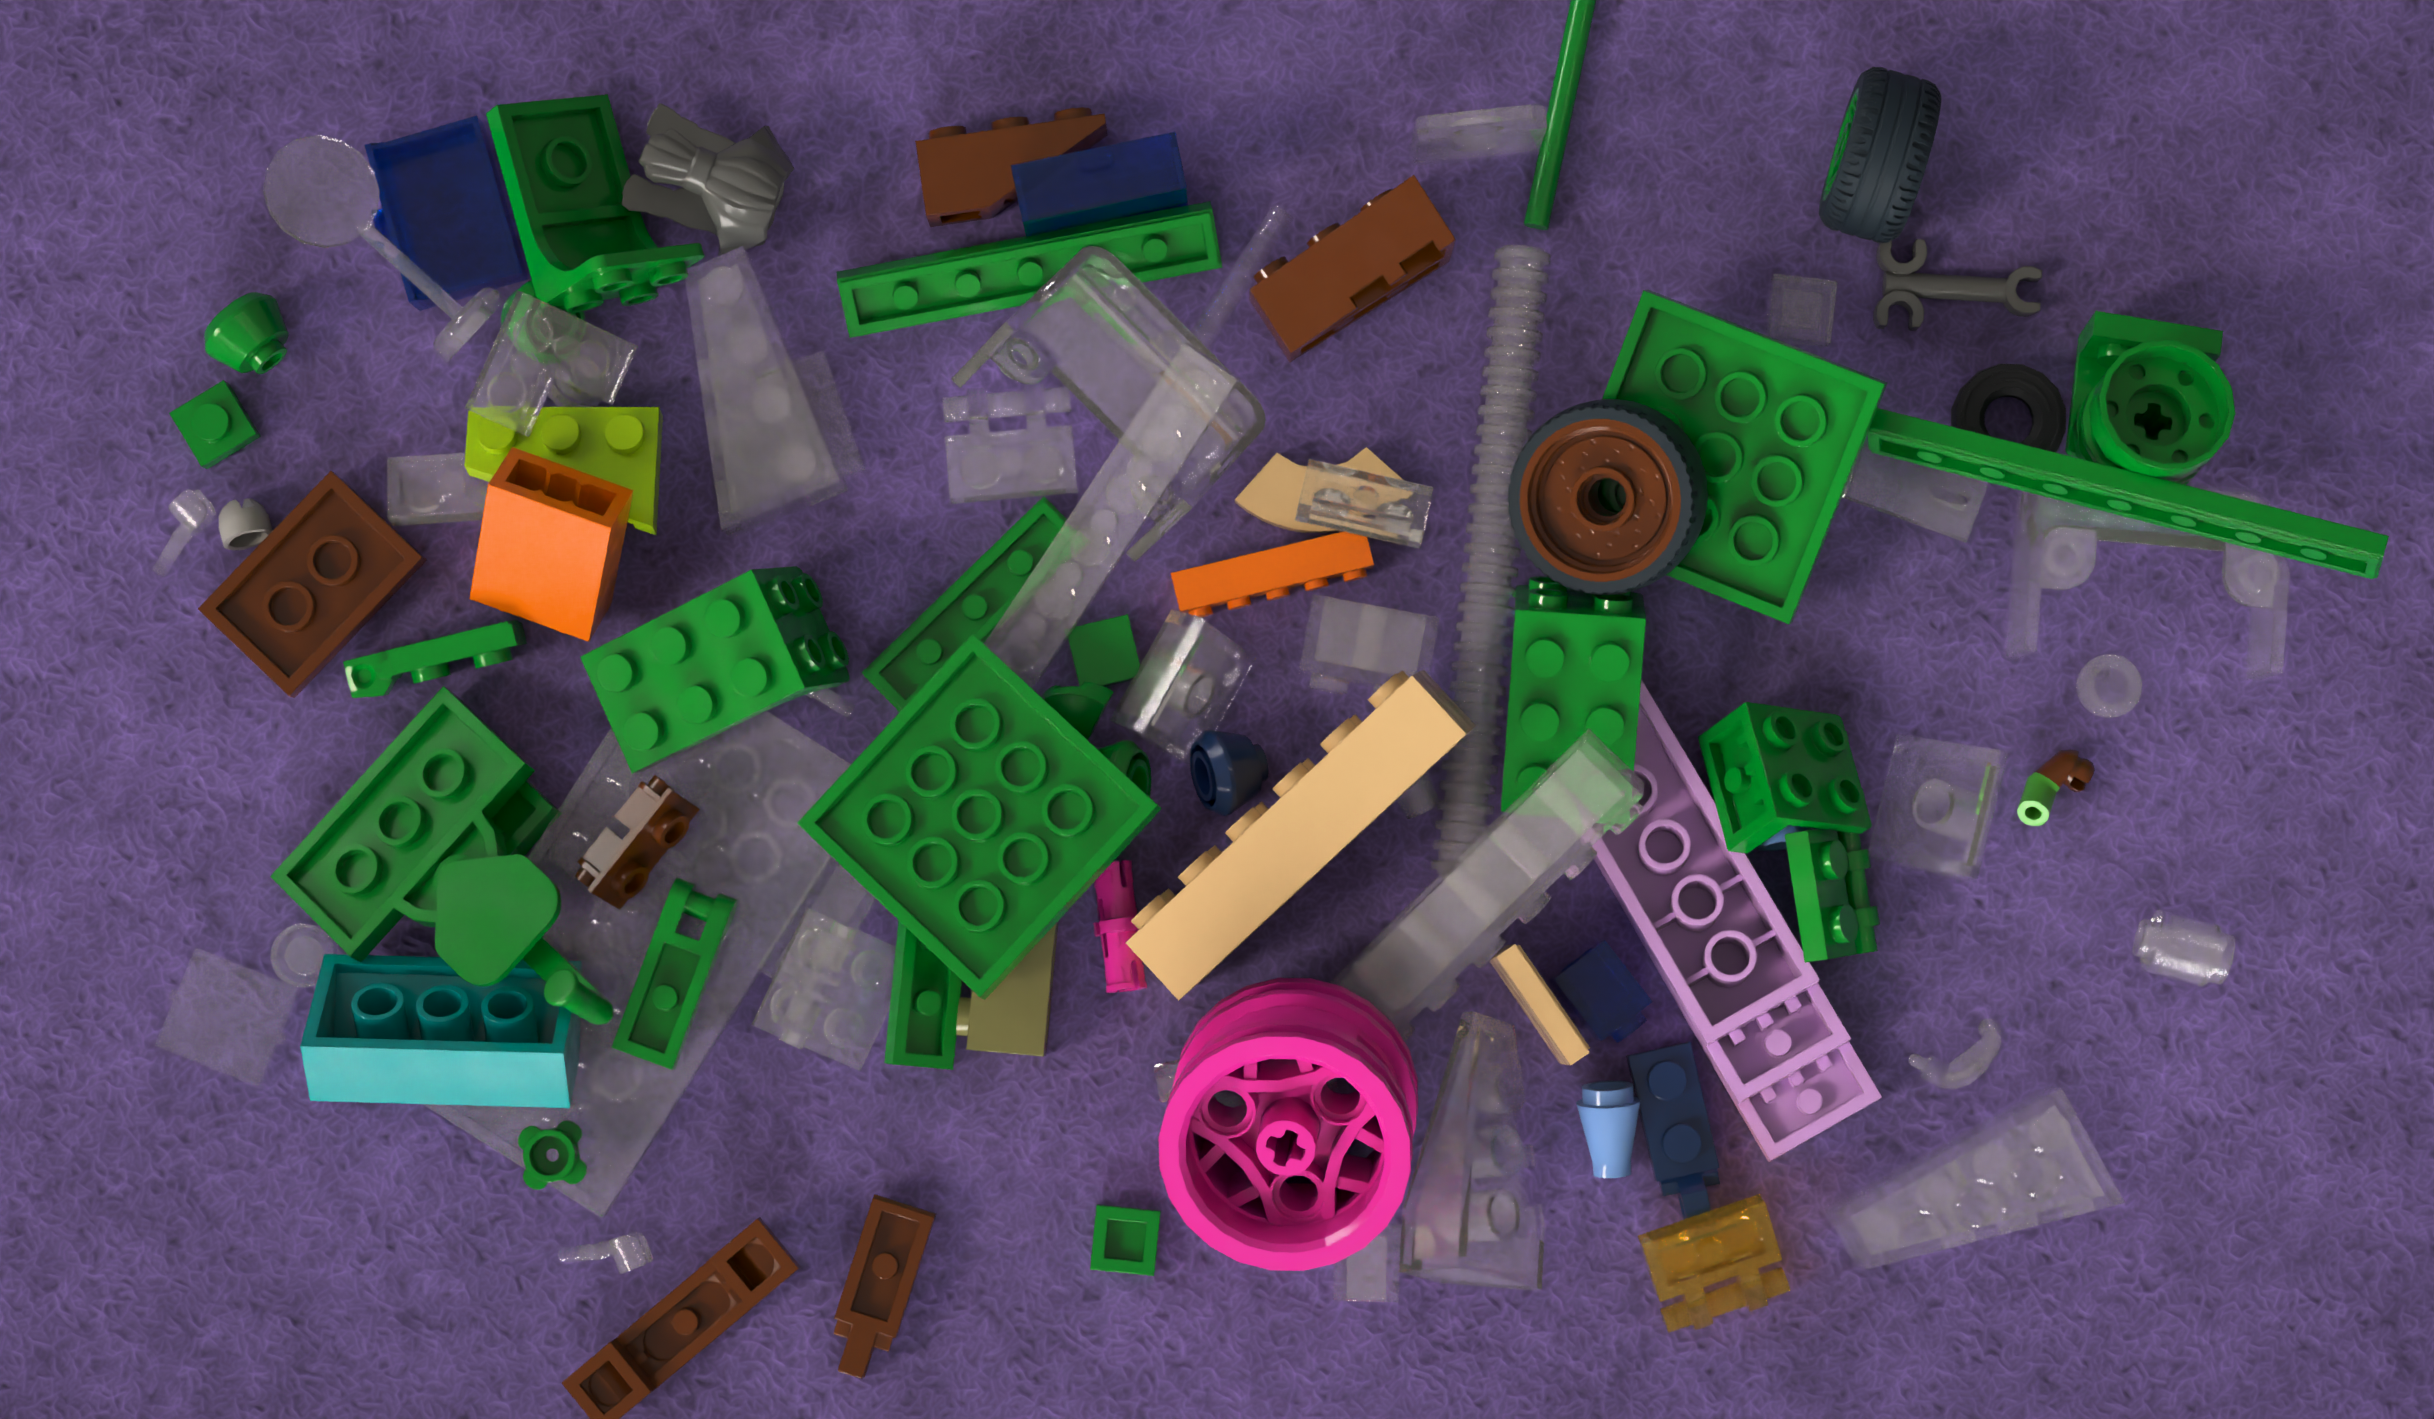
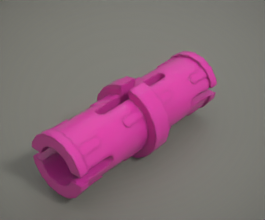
M1124 860L1121 863L1113 861L1094 882L1099 922H1095L1093 925L1095 937H1101L1107 985L1106 993H1116L1118 991L1120 993L1147 988L1143 962L1126 944L1139 930L1131 922L1137 915L1131 860Z

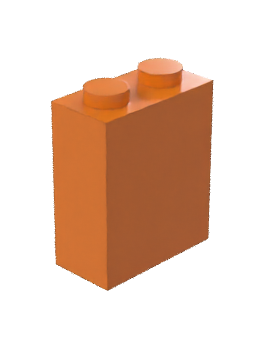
M512 447L488 483L469 599L590 642L612 603L634 490Z

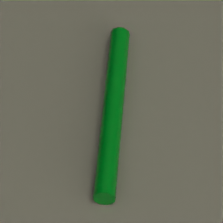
M1596 0L1570 1L1524 225L1527 227L1548 230Z

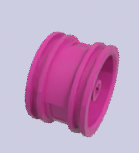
M1276 978L1247 985L1221 999L1197 1022L1182 1048L1159 1134L1160 1172L1168 1197L1185 1224L1215 1250L1240 1263L1267 1270L1305 1271L1335 1264L1364 1249L1388 1226L1403 1201L1411 1172L1413 1135L1418 1114V1077L1410 1050L1394 1024L1370 1001L1339 985L1312 978ZM1334 1078H1345L1356 1091L1350 1094L1335 1093L1326 1083ZM1225 1090L1234 1091L1241 1095L1245 1103L1236 1107L1225 1106L1218 1102L1214 1094ZM1355 1138L1374 1149L1366 1158L1346 1154ZM1297 1175L1307 1177L1313 1183H1286L1285 1180Z

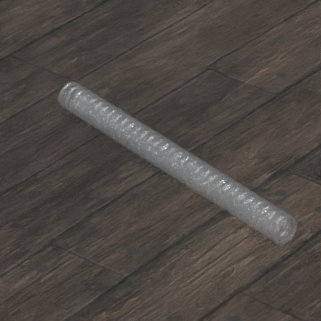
M1504 245L1496 249L1494 253V259L1500 262L1498 268L1493 269L1492 279L1498 281L1497 287L1491 288L1490 298L1496 301V304L1488 310V318L1494 320L1493 326L1487 327L1486 337L1492 340L1491 346H1487L1484 349V357L1490 359L1489 365L1484 366L1482 369V376L1488 379L1487 385L1480 388V396L1486 398L1485 404L1480 405L1478 408V415L1484 418L1483 424L1476 427V435L1482 438L1481 444H1477L1474 447V455L1480 458L1479 463L1472 466V474L1478 477L1477 483L1470 486V494L1475 496V503L1468 505V513L1473 515V523H1467L1465 531L1471 535V542L1464 544L1463 551L1469 555V562L1463 563L1461 572L1467 574V582H1462L1459 589L1461 593L1465 594V602H1459L1457 608L1458 612L1463 613V621L1457 622L1455 628L1456 632L1461 633V641L1454 642L1453 651L1459 653V660L1452 662L1451 670L1457 672L1456 681H1451L1449 685V690L1455 692L1453 702L1476 727L1449 751L1448 760L1441 762V770L1447 771L1446 780L1439 782V789L1445 791L1444 800L1437 802V809L1442 810L1443 814L1442 820L1435 821V829L1441 830L1440 840L1433 841V849L1439 850L1438 860L1431 861V869L1437 870L1436 873L1480 878L1481 875H1486L1488 872V866L1482 864L1483 855L1490 853V846L1484 844L1485 835L1492 833V826L1486 825L1487 815L1494 814V806L1488 805L1489 796L1496 794V786L1490 785L1491 776L1498 774V766L1492 765L1493 756L1500 754V746L1494 745L1495 736L1502 735V727L1496 725L1497 717L1504 715V707L1498 705L1499 697L1506 695V687L1500 685L1501 677L1508 675V667L1503 666V657L1510 656V647L1504 645L1505 638L1511 637L1513 630L1507 626V618L1514 616V608L1509 606V598H1515L1517 590L1511 586V579L1517 578L1519 571L1518 568L1513 567V559H1518L1521 549L1515 547V540L1517 538L1514 535L1515 531L1513 526H1511L1508 512V487L1518 455L1525 442L1533 434V431L1527 429V422L1533 421L1535 412L1529 409V403L1535 402L1537 392L1531 389V383L1538 381L1539 372L1533 370V364L1540 361L1541 353L1535 350V345L1541 343L1543 333L1537 330V325L1542 324L1545 319V314L1539 311V306L1546 303L1547 294L1541 291V287L1546 285L1549 280V274L1543 272V267L1549 265L1551 261V255L1545 252V250L1527 245Z

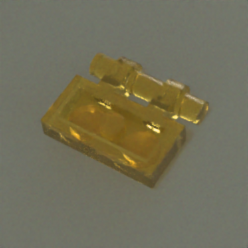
M1760 1194L1637 1236L1654 1291L1659 1301L1662 1302L1682 1295L1683 1301L1660 1308V1313L1668 1333L1691 1325L1695 1331L1713 1325L1712 1318L1743 1307H1747L1749 1312L1768 1306L1767 1299L1790 1291L1788 1280L1782 1267L1759 1274L1758 1268L1782 1260L1769 1213ZM1734 1276L1737 1277L1736 1283L1704 1293L1703 1287Z

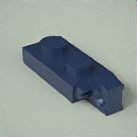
M1691 1042L1626 1055L1635 1097L1640 1099L1639 1115L1654 1180L1656 1182L1659 1181L1662 1196L1678 1195L1683 1221L1688 1226L1713 1220L1706 1187L1720 1184L1717 1168L1720 1167Z

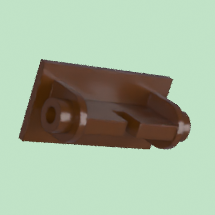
M654 775L648 784L641 781L615 815L630 831L622 839L613 830L605 827L585 854L577 861L582 867L574 876L588 887L587 890L620 910L628 899L636 896L644 888L648 881L649 873L667 850L684 838L689 829L690 821L700 809L676 793L675 789L657 775Z

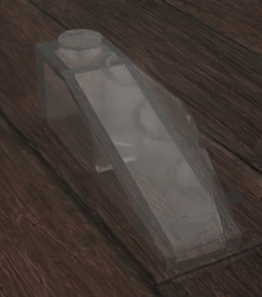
M1474 1011L1462 1013L1403 1205L1399 1258L1400 1273L1446 1284L1523 1290L1542 1289L1545 1222L1542 1204L1529 1205L1524 1168L1535 1166L1536 1164L1533 1144L1523 1145L1518 1134L1515 1113L1522 1109L1526 1099L1513 1024Z

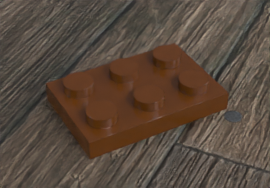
M330 471L205 600L198 610L288 696L295 698L427 559L333 471Z

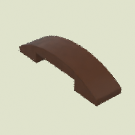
M759 1217L635 1323L566 1378L562 1385L590 1419H620L762 1301L801 1266Z

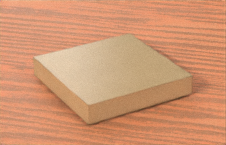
M1506 945L1488 957L1494 969L1560 1064L1571 1066L1590 1053L1588 1051L1590 1049L1589 1045L1520 945Z

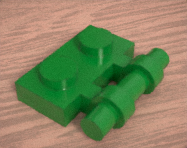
M1824 829L1785 834L1804 962L1878 951L1874 926L1880 925L1877 906L1871 907L1865 869L1871 868L1868 849L1862 850L1860 835L1858 833Z

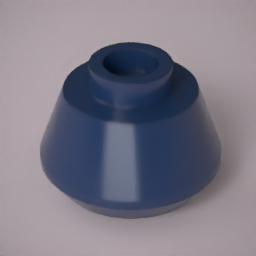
M1206 730L1199 735L1191 746L1189 759L1194 788L1204 807L1221 816L1232 814L1256 797L1261 791L1262 782L1268 779L1269 769L1264 750L1259 744L1253 745L1246 735Z

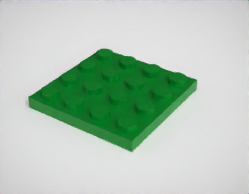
M1643 290L1602 400L1619 399L1633 401L1659 411L1685 432L1702 460L1708 491L1707 509L1703 526L1690 552L1666 575L1786 624H1791L1880 404L1887 382L1651 290ZM1605 478L1598 487V498L1603 507L1611 512H1620L1626 502V493L1623 486L1614 479Z
M972 634L797 824L974 993L985 1000L1162 808Z

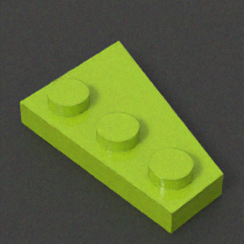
M468 407L464 466L469 476L490 482L510 449L514 447L634 490L628 523L633 524L635 529L657 536L663 415L660 407Z

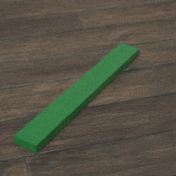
M1880 408L1877 409L1868 431V448L1871 450V453L2369 579L2378 578L2389 538L2387 535Z

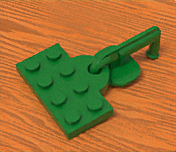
M443 686L270 877L350 957L359 962H362L399 920L406 915L423 926L435 927L436 952L462 979L470 984L481 987L494 985L502 981L523 959L546 982L544 997L552 1006H562L595 1025L607 1024L613 1017V1006L610 1001L543 936L555 923L561 910V894L557 885L529 858L520 854L507 855L505 838L492 819L535 770L458 696Z

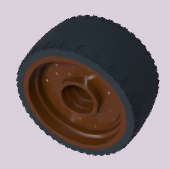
M1619 399L1593 400L1563 410L1543 423L1532 434L1519 453L1513 466L1508 487V512L1511 526H1513L1514 535L1521 549H1524L1526 552L1525 555L1553 581L1573 590L1600 595L1635 591L1654 583L1671 572L1685 558L1695 544L1703 526L1708 500L1707 479L1702 460L1685 432L1659 411L1640 403ZM1605 478L1618 481L1625 490L1626 502L1620 512H1611L1605 509L1599 501L1598 487Z

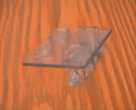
M807 907L751 1025L778 1036L780 1040L799 1049L805 1047L861 1071L890 1009L896 946Z

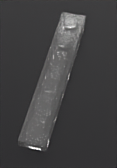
M1189 343L1182 345L984 643L1032 689L1035 688L1241 380Z

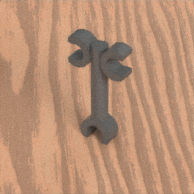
M1916 239L1913 243L1912 259L1908 263H1899L1892 257V241L1879 243L1877 247L1876 259L1879 267L1884 271L1882 295L1884 297L1877 303L1873 311V321L1877 329H1884L1887 326L1888 310L1892 305H1900L1906 308L1909 313L1908 328L1910 331H1916L1920 328L1924 320V308L1918 298L2003 303L2010 313L2019 317H2029L2040 311L2041 303L2022 301L2016 293V286L2019 282H2038L2042 278V270L2036 267L2023 266L2016 269L2007 278L1915 273L1923 266L1927 258V246L1923 239Z

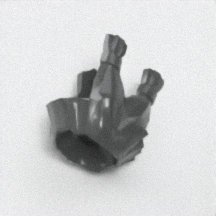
M659 103L647 123L646 133L650 136V139L644 145L638 162L644 167L646 177L654 183L672 184L682 188L673 191L661 185H654L645 178L633 174L624 186L622 206L629 211L647 212L661 218L667 217L683 226L715 234L719 239V260L763 245L767 239V231L773 224L776 209L783 197L784 181L794 170L789 157L779 146L770 127L763 126L749 138L735 143L722 135L698 127L696 123L681 117L673 109Z

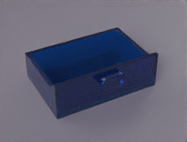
M478 116L388 142L364 145L382 206L381 209L371 211L377 237L382 248L393 245L408 301L417 310L422 311L528 280L486 129Z
M1175 132L1011 165L1026 237L1188 205L1187 185Z

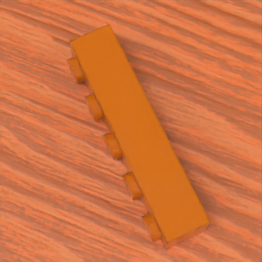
M1365 526L1173 572L1171 573L1180 615L1188 613L1190 619H1197L1212 615V607L1227 604L1228 610L1252 605L1250 598L1266 595L1267 601L1290 596V588L1304 585L1307 592L1328 587V579L1343 576L1344 582L1363 579L1367 577L1366 570L1373 569L1374 563Z

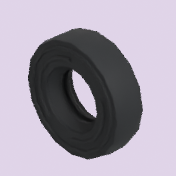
M1997 364L1979 371L1960 388L1951 408L1952 427L1990 436L1985 426V412L1988 405L2000 397H2014L2022 401L2029 408L2032 416V428L2029 435L2019 443L2057 453L2066 433V408L2058 388L2043 373L2023 364Z

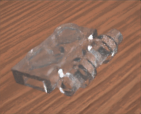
M1043 382L1024 384V390L988 394L986 387L967 389V395L942 398L945 423L969 420L970 434L945 436L951 504L1078 493L1072 425L1047 427L1046 417L1048 413L1071 411L1069 386L1044 389ZM1026 415L1027 429L990 432L991 418Z

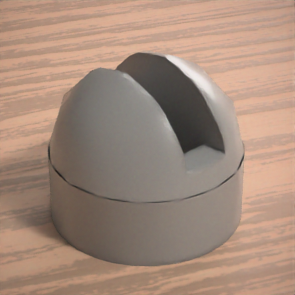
M252 498L244 499L242 508L237 500H232L222 508L219 514V532L223 547L228 550H245L257 546L273 531L269 515L264 506Z

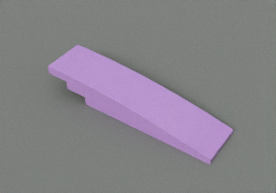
M1641 679L1630 821L1570 817L1766 1159L1768 1162H1771L1878 1101L1882 1096L1850 1044L1851 1037L1818 984L1820 980L1810 962H1804L1803 950L1746 854L1728 851L1714 800Z

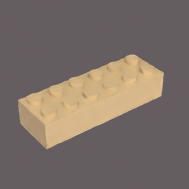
M1424 669L1410 678L1403 670L1393 675L1368 699L1375 707V710L1363 722L1356 714L1350 719H1346L1320 744L1328 754L1318 764L1315 765L1309 758L1303 763L1300 762L1272 788L1280 797L1269 809L1263 802H1260L1256 807L1253 806L1225 832L1233 841L1230 846L1223 852L1216 845L1210 850L1205 851L1178 876L1186 886L1177 895L1168 888L1161 895L1155 897L1131 920L1139 930L1126 944L1178 1001L1200 983L1476 727Z

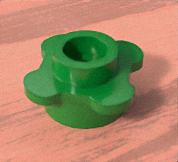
M566 1120L562 1121L557 1128L541 1130L537 1126H528L522 1130L518 1137V1144L524 1150L523 1161L526 1170L523 1173V1179L530 1188L540 1190L545 1188L549 1182L561 1180L569 1184H577L585 1178L587 1164L580 1159L578 1145L583 1133L577 1123ZM550 1149L558 1151L559 1157L556 1161H550L547 1158V1152Z

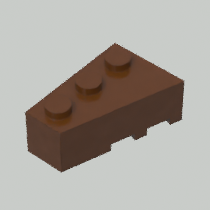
M1415 175L1405 180L1393 190L1389 189L1371 199L1360 209V213L1341 226L1339 223H1335L1316 234L1307 242L1309 248L1288 262L1285 256L1262 268L1253 276L1257 284L1250 288L1249 300L1289 362L1300 357L1450 261L1456 239Z

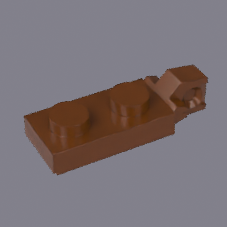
M874 1194L834 1319H837L833 1334L848 1339L838 1372L863 1379L866 1375L874 1347L889 1352L893 1339L898 1336L937 1213Z

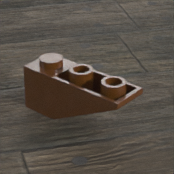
M1080 107L1058 111L1054 114V121L1029 124L1027 117H1009L992 122V130L967 133L964 126H947L931 130L928 133L929 139L915 141L925 212L930 227L994 218L1108 136L1105 113L1092 115L1090 108Z

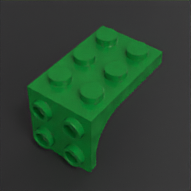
M608 94L499 104L486 113L539 308L564 305L567 313H577L602 305L605 299L620 298L623 306L645 303L659 296L657 288L660 286L676 283L689 276L687 268L705 257L701 243L658 248L645 227L641 212L629 211L622 206V192L626 181L631 176Z
M797 566L752 569L580 656L632 774L643 772L773 707L818 690L838 687L849 681V673L846 668L849 663V657L846 647L840 637L835 632L829 630L820 610L823 605L821 592L809 574L803 573Z
M1548 576L1529 578V585L1516 586L1501 811L1630 821L1646 626L1642 594L1631 591L1612 595L1585 593L1567 588L1553 581Z

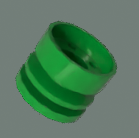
M2175 340L2145 341L2124 351L2080 404L2073 426L2076 456L2079 459L2187 485L2229 438L2235 417L2232 387L2220 366L2200 349ZM2137 423L2144 424V428L2141 427V426H2136V424H2137ZM2146 435H2148V436H2151V437H2154V438L2151 440V439H2148V438H2145V437H2146Z

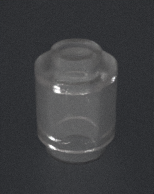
M2160 909L2154 913L2151 920L2142 919L2140 921L2133 941V955L2141 957L2142 971L2201 987L2206 986L2208 982L2221 985L2225 981L2231 968L2235 951L2234 936L2222 933L2220 925Z

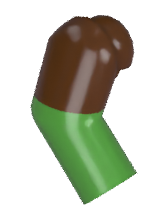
M2071 749L2060 750L2028 777L2017 809L2020 820L2030 826L2045 824L2048 821L2056 793L2064 784L2074 792L2083 791L2086 786L2085 784L2090 782L2094 774L2095 768L2093 763L2088 759L2079 757V751Z

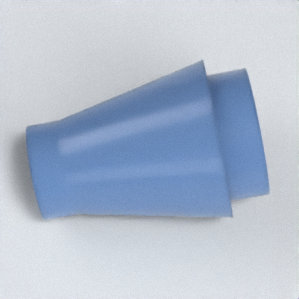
M1598 1081L1584 1084L1582 1086V1099L1577 1101L1576 1105L1592 1159L1593 1176L1598 1178H1621L1631 1175V1157L1640 1107V1099L1634 1097L1633 1083L1627 1081Z

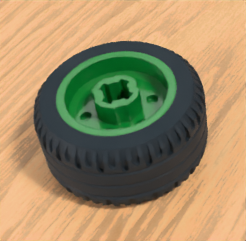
M1872 67L1861 73L1848 102L1822 190L1819 216L1826 227L1834 231L1840 230L1841 233L1852 236L1856 235L1866 240L1872 239L1873 242L1888 243L1899 237L1917 197L1938 125L1942 97L1934 83L1925 79L1920 80L1918 77L1908 74L1904 75L1901 72L1887 71L1883 67Z

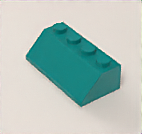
M324 954L300 1045L310 1101L570 1108L579 1065L581 1017L562 1006H552L544 997L546 982L523 959L502 981L491 986L481 987L470 984L462 979L441 957L368 955L362 962H359L349 955ZM569 961L583 973L582 961Z

